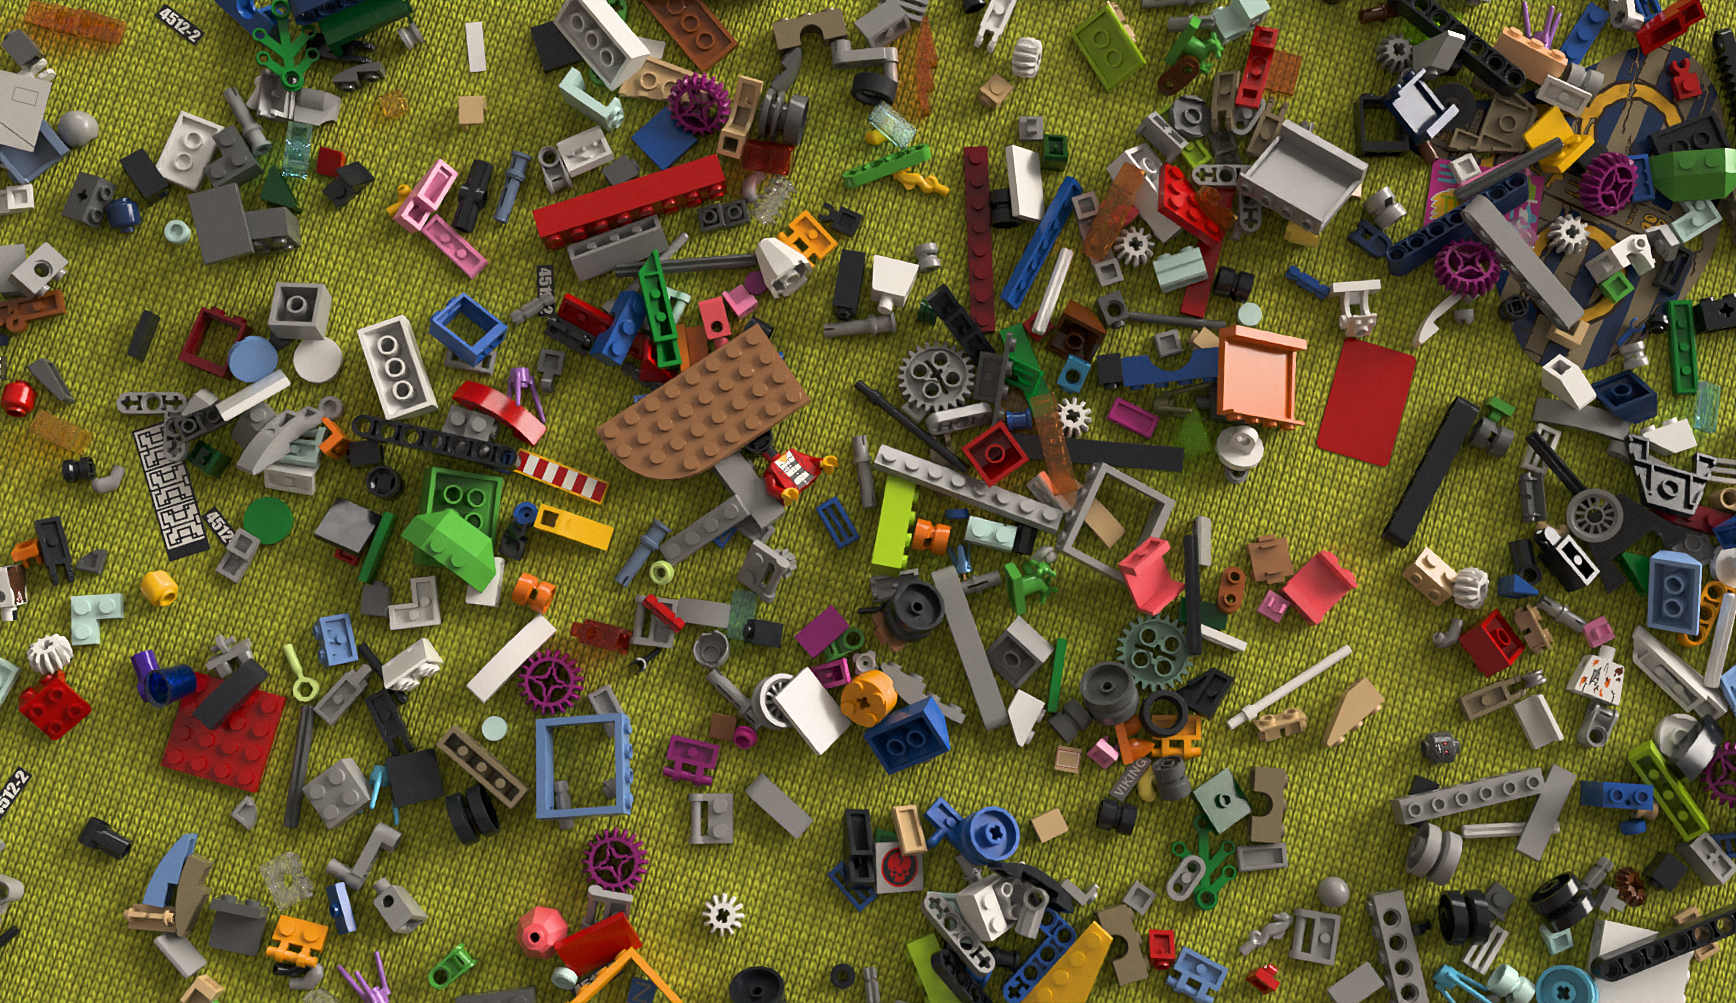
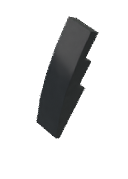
M944 283L925 297L977 369L980 351L996 353L980 328L973 322L966 310L959 304Z

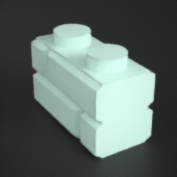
M1188 246L1181 249L1180 253L1172 256L1171 254H1163L1157 258V261L1153 262L1162 293L1209 279L1199 247Z
M969 516L963 542L1010 553L1013 548L1017 527L1011 525L1004 526L1003 523Z

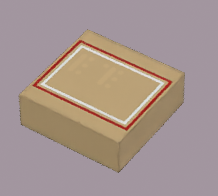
M1057 745L1053 769L1079 773L1082 749Z

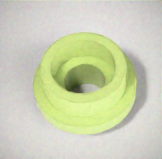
M657 561L650 568V577L656 584H667L674 576L673 567L667 561ZM660 568L666 571L664 577L659 574Z

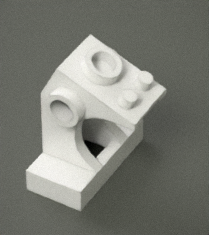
M1631 235L1585 263V266L1598 284L1629 264L1641 276L1654 268L1655 259L1652 258L1651 247L1646 235Z
M1380 279L1332 283L1329 286L1328 298L1340 297L1342 314L1339 317L1340 329H1344L1346 337L1370 335L1372 327L1376 326L1377 313L1369 312L1368 295L1376 294L1381 289ZM1349 305H1359L1361 316L1351 315Z

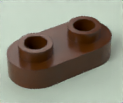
M1184 55L1160 75L1158 80L1159 91L1168 96L1178 93L1197 77L1200 70L1199 60L1192 55ZM1189 66L1192 71L1185 72L1183 68ZM1171 81L1174 86L1167 87L1165 83Z

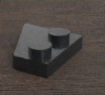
M1213 667L1204 672L1201 677L1188 681L1185 687L1175 693L1183 698L1188 710L1210 721L1234 685L1235 678Z

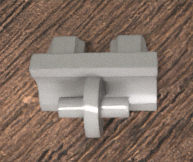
M219 634L215 637L217 644L210 647L213 654L220 650L221 652L208 659L209 662L205 665L208 670L214 669L217 675L223 678L234 670L228 660L236 657L240 666H242L250 658L254 659L250 649L252 642L248 637L230 647L229 645L236 642L235 638L231 636L225 639L223 635Z

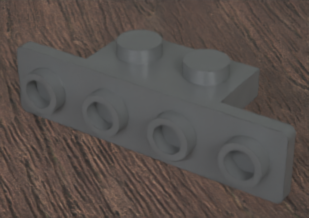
M1010 331L1007 333L1004 355L980 351L973 399L995 403L992 426L999 421L1003 422L1005 410L1001 409L1002 400H1007L1009 386L1005 385L1006 376H1011L1013 362H1008L1010 352H1015L1017 338H1012L1013 332Z

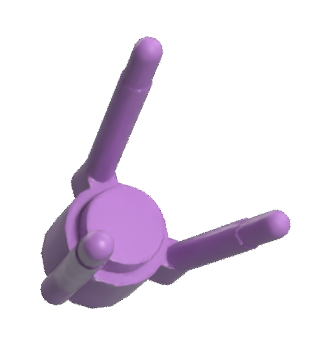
M1523 1L1522 8L1526 38L1530 40L1535 38L1541 41L1545 48L1551 50L1552 40L1562 15L1561 12L1557 13L1550 30L1554 6H1550L1544 31L1535 32L1534 36L1531 37L1527 2Z
M518 367L510 369L507 397L512 399L514 389L515 405L517 407L520 406L521 390L528 389L529 385L541 423H545L546 420L535 387L534 376L529 375L528 368Z
M378 951L374 952L382 986L381 989L378 985L370 989L359 971H355L354 975L364 989L363 991L341 965L337 966L339 972L362 998L364 1003L390 1002L387 995L391 994V991L387 986Z

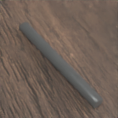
M1132 311L1129 314V321L1193 328L1205 327L1212 330L1225 328V321Z

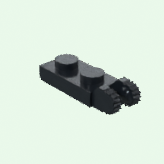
M316 33V37L307 42L305 52L308 48H316L320 53L321 60L361 65L371 63L372 60L365 56L355 55L356 49L374 52L375 46L367 42L356 41L355 39L341 45L344 54L336 58L329 48L324 35ZM311 52L308 54V57L317 58V55Z
M60 516L35 520L33 525L45 568H48V575L52 586L59 585V577L55 567L64 565L65 578L68 583L75 582L71 565L72 558Z
M385 688L364 698L384 743H387L392 756L401 755L400 749L394 739L400 736L406 750L410 753L415 751V746L408 735L409 731L390 690Z

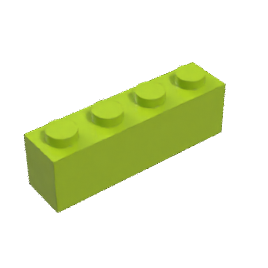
M887 476L870 573L899 578L900 570L906 569L908 556L903 555L905 547H910L912 534L907 533L908 525L913 526L916 513L911 511L912 504H917L919 490L915 489L916 484L899 477Z
M1650 739L1630 750L1628 755L1629 762L1646 785H1653V796L1684 840L1688 842L1708 832L1709 821L1683 784L1665 765L1666 760Z
M930 931L907 941L906 945L908 948L904 950L908 963L914 962L917 972L913 973L918 987L924 986L927 993L923 997L925 1003H961L932 968L931 955L941 950L934 932Z

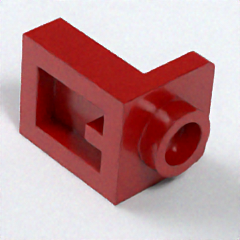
M1149 929L1148 961L1150 967H1154L1156 970H1167L1173 966L1175 961L1174 930Z

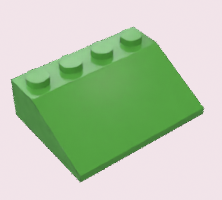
M433 466L425 468L418 515L452 510L491 538L494 554L503 477ZM414 546L412 565L444 568Z

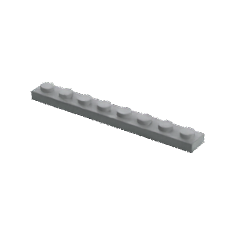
M883 444L874 461L873 468L1053 535H1056L1064 513L1062 510L993 485L989 488L984 481Z

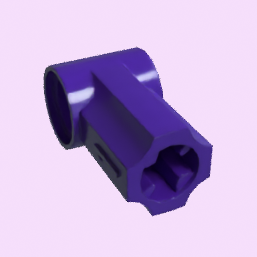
M153 650L142 651L130 657L139 680L137 689L142 700L147 703L159 698V695L155 692V687L159 683L168 681V679L161 673Z

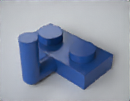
M940 796L923 814L937 829L929 839L925 840L927 850L937 846L943 837L958 850L956 833L957 827L963 818Z

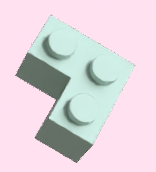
M1232 0L1231 5L1225 8L1220 6L1210 13L1216 18V26L1209 29L1212 33L1215 32L1217 34V39L1224 46L1254 30L1256 25L1261 26L1271 8L1266 0Z

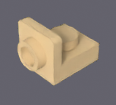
M995 73L984 87L981 86L979 88L977 97L986 108L991 107L996 111L1013 91L1014 87Z

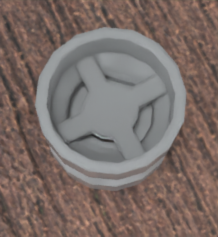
M925 243L914 247L915 256L918 257L919 261L917 263L919 265L918 272H932L941 268L940 259L937 258L938 247L936 243Z
M1643 341L1619 347L1620 354L1625 359L1623 362L1625 370L1649 364L1648 357L1643 352L1645 348Z

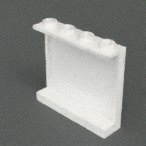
M1596 918L1586 972L1593 977L1598 986L1600 996L1598 1003H1685V985L1690 978L1688 970L1689 961L1692 959L1694 951L1616 982L1598 979L1592 974L1590 969L1593 959L1659 932ZM1676 936L1672 939L1673 948L1678 943ZM1653 945L1649 948L1650 957L1655 953ZM1631 954L1626 958L1627 966L1632 963ZM1608 963L1603 967L1604 975L1608 974L1610 970Z

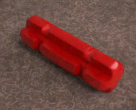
M649 594L643 600L642 605L648 610H653L652 614L665 625L669 624V628L675 633H679L686 623L680 617L676 618V614L662 602L658 603V599Z

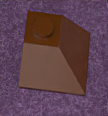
M1070 299L1044 349L1067 360L1069 354H1072L1091 363L1107 331L1091 309Z

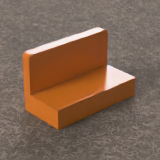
M685 324L676 325L677 343L682 360V365L680 366L681 373L709 355L704 325L687 328Z
M324 416L321 421L333 434L318 447L324 454L338 461L346 454V450L349 449V442L353 441L335 422Z

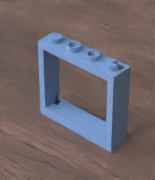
M623 713L536 719V819L551 821L631 815L630 809L632 808L634 798L632 793H630V784L633 782L630 759L633 756L632 745L629 744V734L632 733L629 716ZM615 723L616 806L554 810L553 727Z

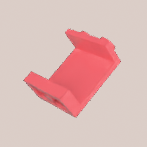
M1149 537L1118 563L1137 611L1152 616L1161 612L1162 608L1177 598L1185 589L1184 583L1171 579L1162 555L1171 549L1167 540Z
M1319 551L1278 590L1286 600L1291 602L1290 605L1310 626L1317 625L1324 619L1322 616L1349 590L1355 589L1358 586L1354 581L1356 579L1355 576L1348 569L1343 570L1337 563L1339 561L1337 557L1330 551Z

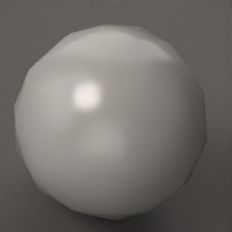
M1327 877L1318 886V897L1327 907L1339 908L1347 902L1349 888L1339 877Z

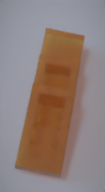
M37 0L29 1L24 18L25 24L115 45L122 44L127 22L81 8L76 10L55 3L50 5Z
M924 16L922 19L915 68L916 96L920 118L930 116L931 108L927 93H931L934 90L931 69L937 68L938 57L928 16Z
M1124 162L1097 212L1080 250L1081 253L1099 262L1103 261L1125 224L1124 218L1136 199L1135 194L1147 175L1146 171Z
M1054 392L1030 398L1054 496L1078 491Z

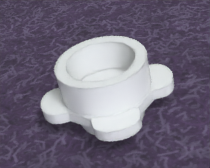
M869 650L864 654L855 653L852 659L856 663L857 668L855 670L856 675L869 670H879V666L875 662L876 653ZM864 661L868 662L867 666L863 665Z

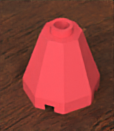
M536 906L519 918L515 940L526 956L548 960L557 953L554 943L567 938L569 925L563 919L558 909Z

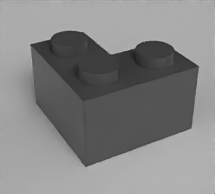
M233 124L212 136L223 157L204 167L203 170L214 188L231 183H236L239 188L264 173L263 168L252 154L246 140Z

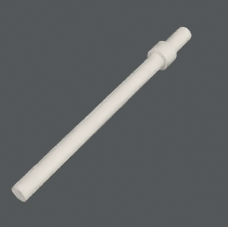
M1346 644L1253 705L1248 704L1243 707L1239 714L1226 721L1227 726L1232 730L1246 720L1248 722L1257 717V713L1351 654V648Z

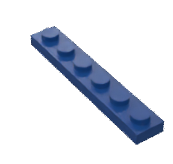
M1066 176L1060 185L1033 238L1025 248L1022 258L1014 268L1011 278L1003 288L999 298L1010 309L1018 310L1073 210L1071 198L1081 195L1084 190L1074 177Z

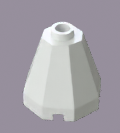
M765 238L758 243L755 251L765 285L774 298H780L778 295L780 293L784 297L790 296L805 285L808 280L806 274L809 272L811 275L813 269L804 255L776 238Z

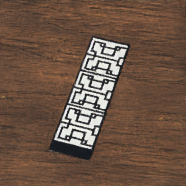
M164 421L132 431L169 561L171 562L210 549L185 460L179 463L172 462L163 454ZM173 423L171 425V431L173 434H177L175 425ZM171 437V440L176 442V447L174 450H171V454L176 457L177 453H181V449L177 448V440L179 439Z

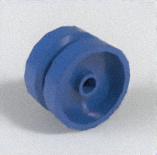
M996 806L982 808L962 819L956 833L957 846L962 856L971 864L981 867L987 866L990 862L1003 861L1013 855L1020 839L1018 824L1014 817L1005 809Z

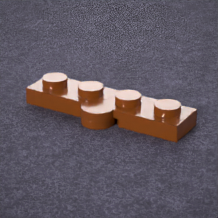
M59 289L48 291L42 297L36 295L32 300L27 297H21L0 302V329L8 328L16 334H22L28 329L29 322L66 315L63 291Z

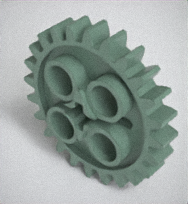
M1160 613L1154 615V619L1151 618V615L1145 614V621L1140 616H1137V624L1131 621L1128 622L1130 630H1121L1125 638H1117L1122 647L1115 648V651L1121 652V656L1115 658V660L1123 661V665L1132 673L1135 685L1141 682V690H1144L1149 685L1150 692H1154L1156 685H1158L1160 690H1165V684L1169 688H1174L1173 680L1182 683L1180 674L1189 675L1185 667L1193 666V663L1188 661V658L1194 657L1188 655L1187 635L1182 633L1186 627L1177 628L1178 619L1170 623L1168 614L1161 620ZM1144 630L1152 633L1153 640L1151 643H1146L1142 640L1141 636ZM1167 638L1175 641L1176 648L1172 652L1165 648ZM1137 643L1148 649L1157 647L1158 652L1174 656L1175 661L1163 656H1155L1153 658L1152 652L1138 649L1134 645ZM1136 653L1144 655L1145 663L1143 666L1135 664L1134 656ZM1160 661H1164L1168 665V671L1164 675L1157 671V664Z

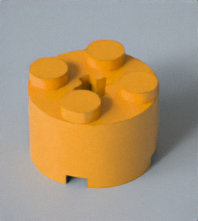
M869 670L858 674L842 691L841 712L858 725L867 728L873 727L888 715L897 703L898 695L892 686L893 681L885 673L878 670Z

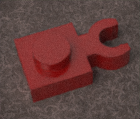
M1684 58L1681 61L1682 68L1677 66L1676 60L1669 64L1670 72L1675 75L1670 80L1676 102L1697 98L1702 95L1696 72L1689 74L1690 61L1688 58Z

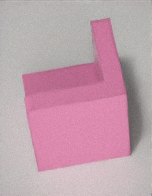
M742 284L729 293L726 291L721 293L722 298L739 321L759 307L758 301L752 294L748 293Z

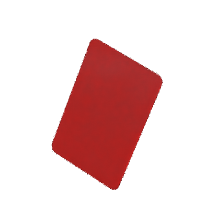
M1352 337L1346 338L1317 438L1318 447L1382 467L1387 466L1390 462L1415 369V357Z

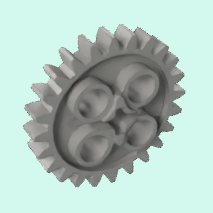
M935 340L933 347H930L929 343L925 342V349L917 345L916 354L909 351L910 359H902L904 366H899V373L901 375L897 376L898 382L901 383L899 384V391H904L902 397L904 400L909 399L908 404L910 407L916 404L917 412L922 408H925L926 415L931 410H934V412H939V410L947 411L950 407L952 409L957 408V403L964 406L965 400L963 397L971 398L969 390H974L973 381H976L975 374H973L974 365H969L971 363L970 357L964 358V350L956 352V345L949 349L947 341L944 342L942 347L939 346L937 340ZM940 360L946 362L943 366H938L935 363ZM925 362H929L936 378H932V371ZM917 372H924L926 374L923 377L915 376ZM940 378H941V386H942V387L944 388V390L948 393L947 395H945V394L943 393V391H942V389H941V386H940V384H939V382H938L937 379H940ZM951 379H956L959 381L957 384L954 385L947 383ZM929 391L938 392L935 396L927 395Z

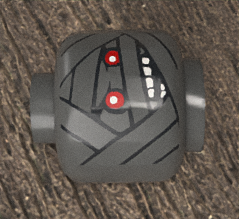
M1447 731L1428 733L1425 739L1421 740L1422 756L1431 764L1452 763L1456 758V754L1460 753L1459 741L1454 739L1452 734Z

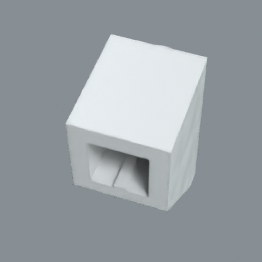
M1559 354L1542 367V387L1576 410H1581L1596 398V393L1580 368Z
M1675 417L1662 422L1663 427L1655 429L1654 425L1640 430L1641 435H1638L1649 438V449L1665 457L1697 446L1687 419L1677 421Z
M1019 689L1016 690L1006 712L1015 743L1023 747L1024 743L1027 745L1030 743L1035 733L1032 731L1035 722L1040 723L1046 710L1043 709L1044 702Z

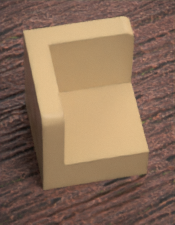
M459 96V125L462 130L468 131V125H482L484 123V113L487 112V103L483 96Z
M1581 320L1568 332H1563L1552 323L1546 338L1572 350L1581 345L1590 324Z
M1057 807L1029 819L1041 843L1068 831V827Z
M207 974L197 977L179 1001L181 1003H211L218 999L225 989Z

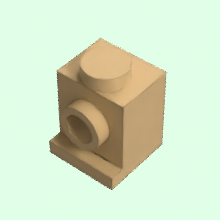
M1205 327L1200 332L1195 330L1187 340L1190 344L1188 347L1192 349V353L1194 349L1219 347V338Z

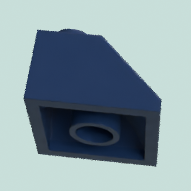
M1630 369L1590 384L1596 393V399L1617 417L1636 425L1657 416V393Z

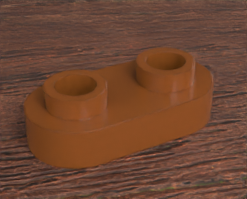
M1228 567L1220 576L1216 607L1221 613L1226 615L1237 612L1242 604L1246 576L1238 567ZM1230 575H1235L1237 581H1233ZM1226 597L1232 598L1233 603L1227 602Z

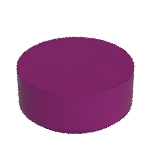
M753 271L746 276L744 283L749 294L761 296L767 291L768 288L760 271Z

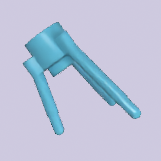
M374 765V770L371 771L369 783L372 787L374 785L370 809L375 807L380 786L388 787L389 785L386 767ZM393 804L394 824L398 825L399 809L398 807L394 808Z
M1443 964L1432 978L1437 982L1434 987L1443 994L1449 1003L1456 1002L1446 991V988L1452 990L1456 984L1481 1002L1492 1003L1461 980L1487 992L1488 990L1485 986L1456 971L1450 965Z

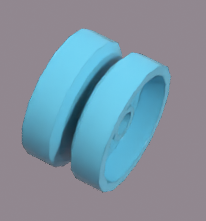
M1557 965L1545 970L1538 978L1535 988L1538 1003H1598L1600 997L1598 986L1593 977L1585 970L1570 965ZM1566 989H1570L1568 993L1570 998H1567L1565 996Z

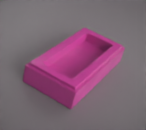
M1116 397L1106 419L1149 440L1160 417Z

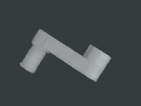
M1608 0L1613 27L1631 33L1640 30L1641 25L1644 23V16L1635 11L1634 0Z
M845 39L830 43L832 67L834 69L882 66L884 76L891 78L899 85L897 48L879 47L852 50L851 41Z
M380 822L374 829L353 868L333 858L327 865L325 872L344 881V885L358 891L364 884L382 849L393 853L399 845L403 833Z

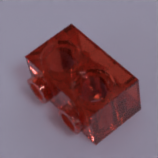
M749 138L744 145L742 169L789 176L793 169L795 146Z

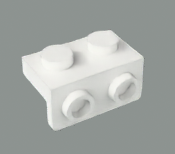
M599 125L556 144L571 178L615 159Z

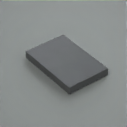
M236 183L187 195L206 266L255 253L239 188Z

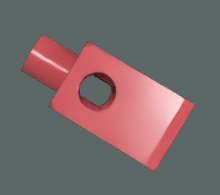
M722 296L698 302L707 339L714 342L715 350L728 343L727 337L732 336ZM720 323L722 330L714 332L713 324Z

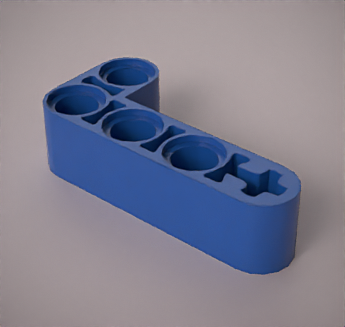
M1046 906L1045 911L1051 913V921L1048 924H1040L1039 927L1046 935L1018 965L1016 972H1012L1001 986L1002 995L1009 1003L1021 1002L1075 942L1076 934L1074 929L1048 906ZM1065 928L1069 930L1070 935L1066 941L1062 942L1058 940L1057 934L1059 930ZM1045 947H1050L1053 950V955L1048 960H1043L1040 956L1042 949ZM1027 966L1036 967V974L1033 978L1024 977L1023 973ZM1020 976L1027 985L1024 987L1021 983L1017 987L1019 993L1016 996L1014 994L1008 996L1010 993L1008 987H1016L1020 983L1016 978Z

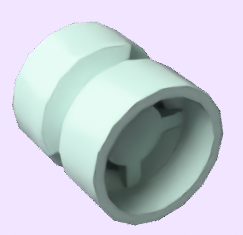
M1503 963L1491 974L1486 988L1491 993H1495L1498 998L1504 997L1505 1003H1529L1535 993L1536 985L1524 976L1518 977V972Z

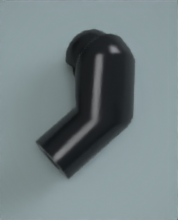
M275 963L272 973L276 976L293 977L307 972L310 967L302 968L296 966V964Z

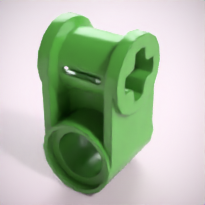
M850 628L831 644L833 654L828 646L823 651L826 657L824 660L825 664L862 648L865 643V636L862 631L857 628ZM853 632L858 633L861 638L857 646H850L847 642L848 635Z
M463 943L445 956V959L430 971L428 978L431 986L437 989L445 988L478 963L476 959H472L466 952ZM438 970H444L447 973L448 978L445 983H440L437 980L436 973Z

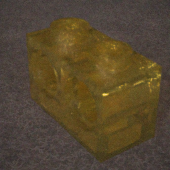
M40 409L28 430L81 455L84 454L94 434Z

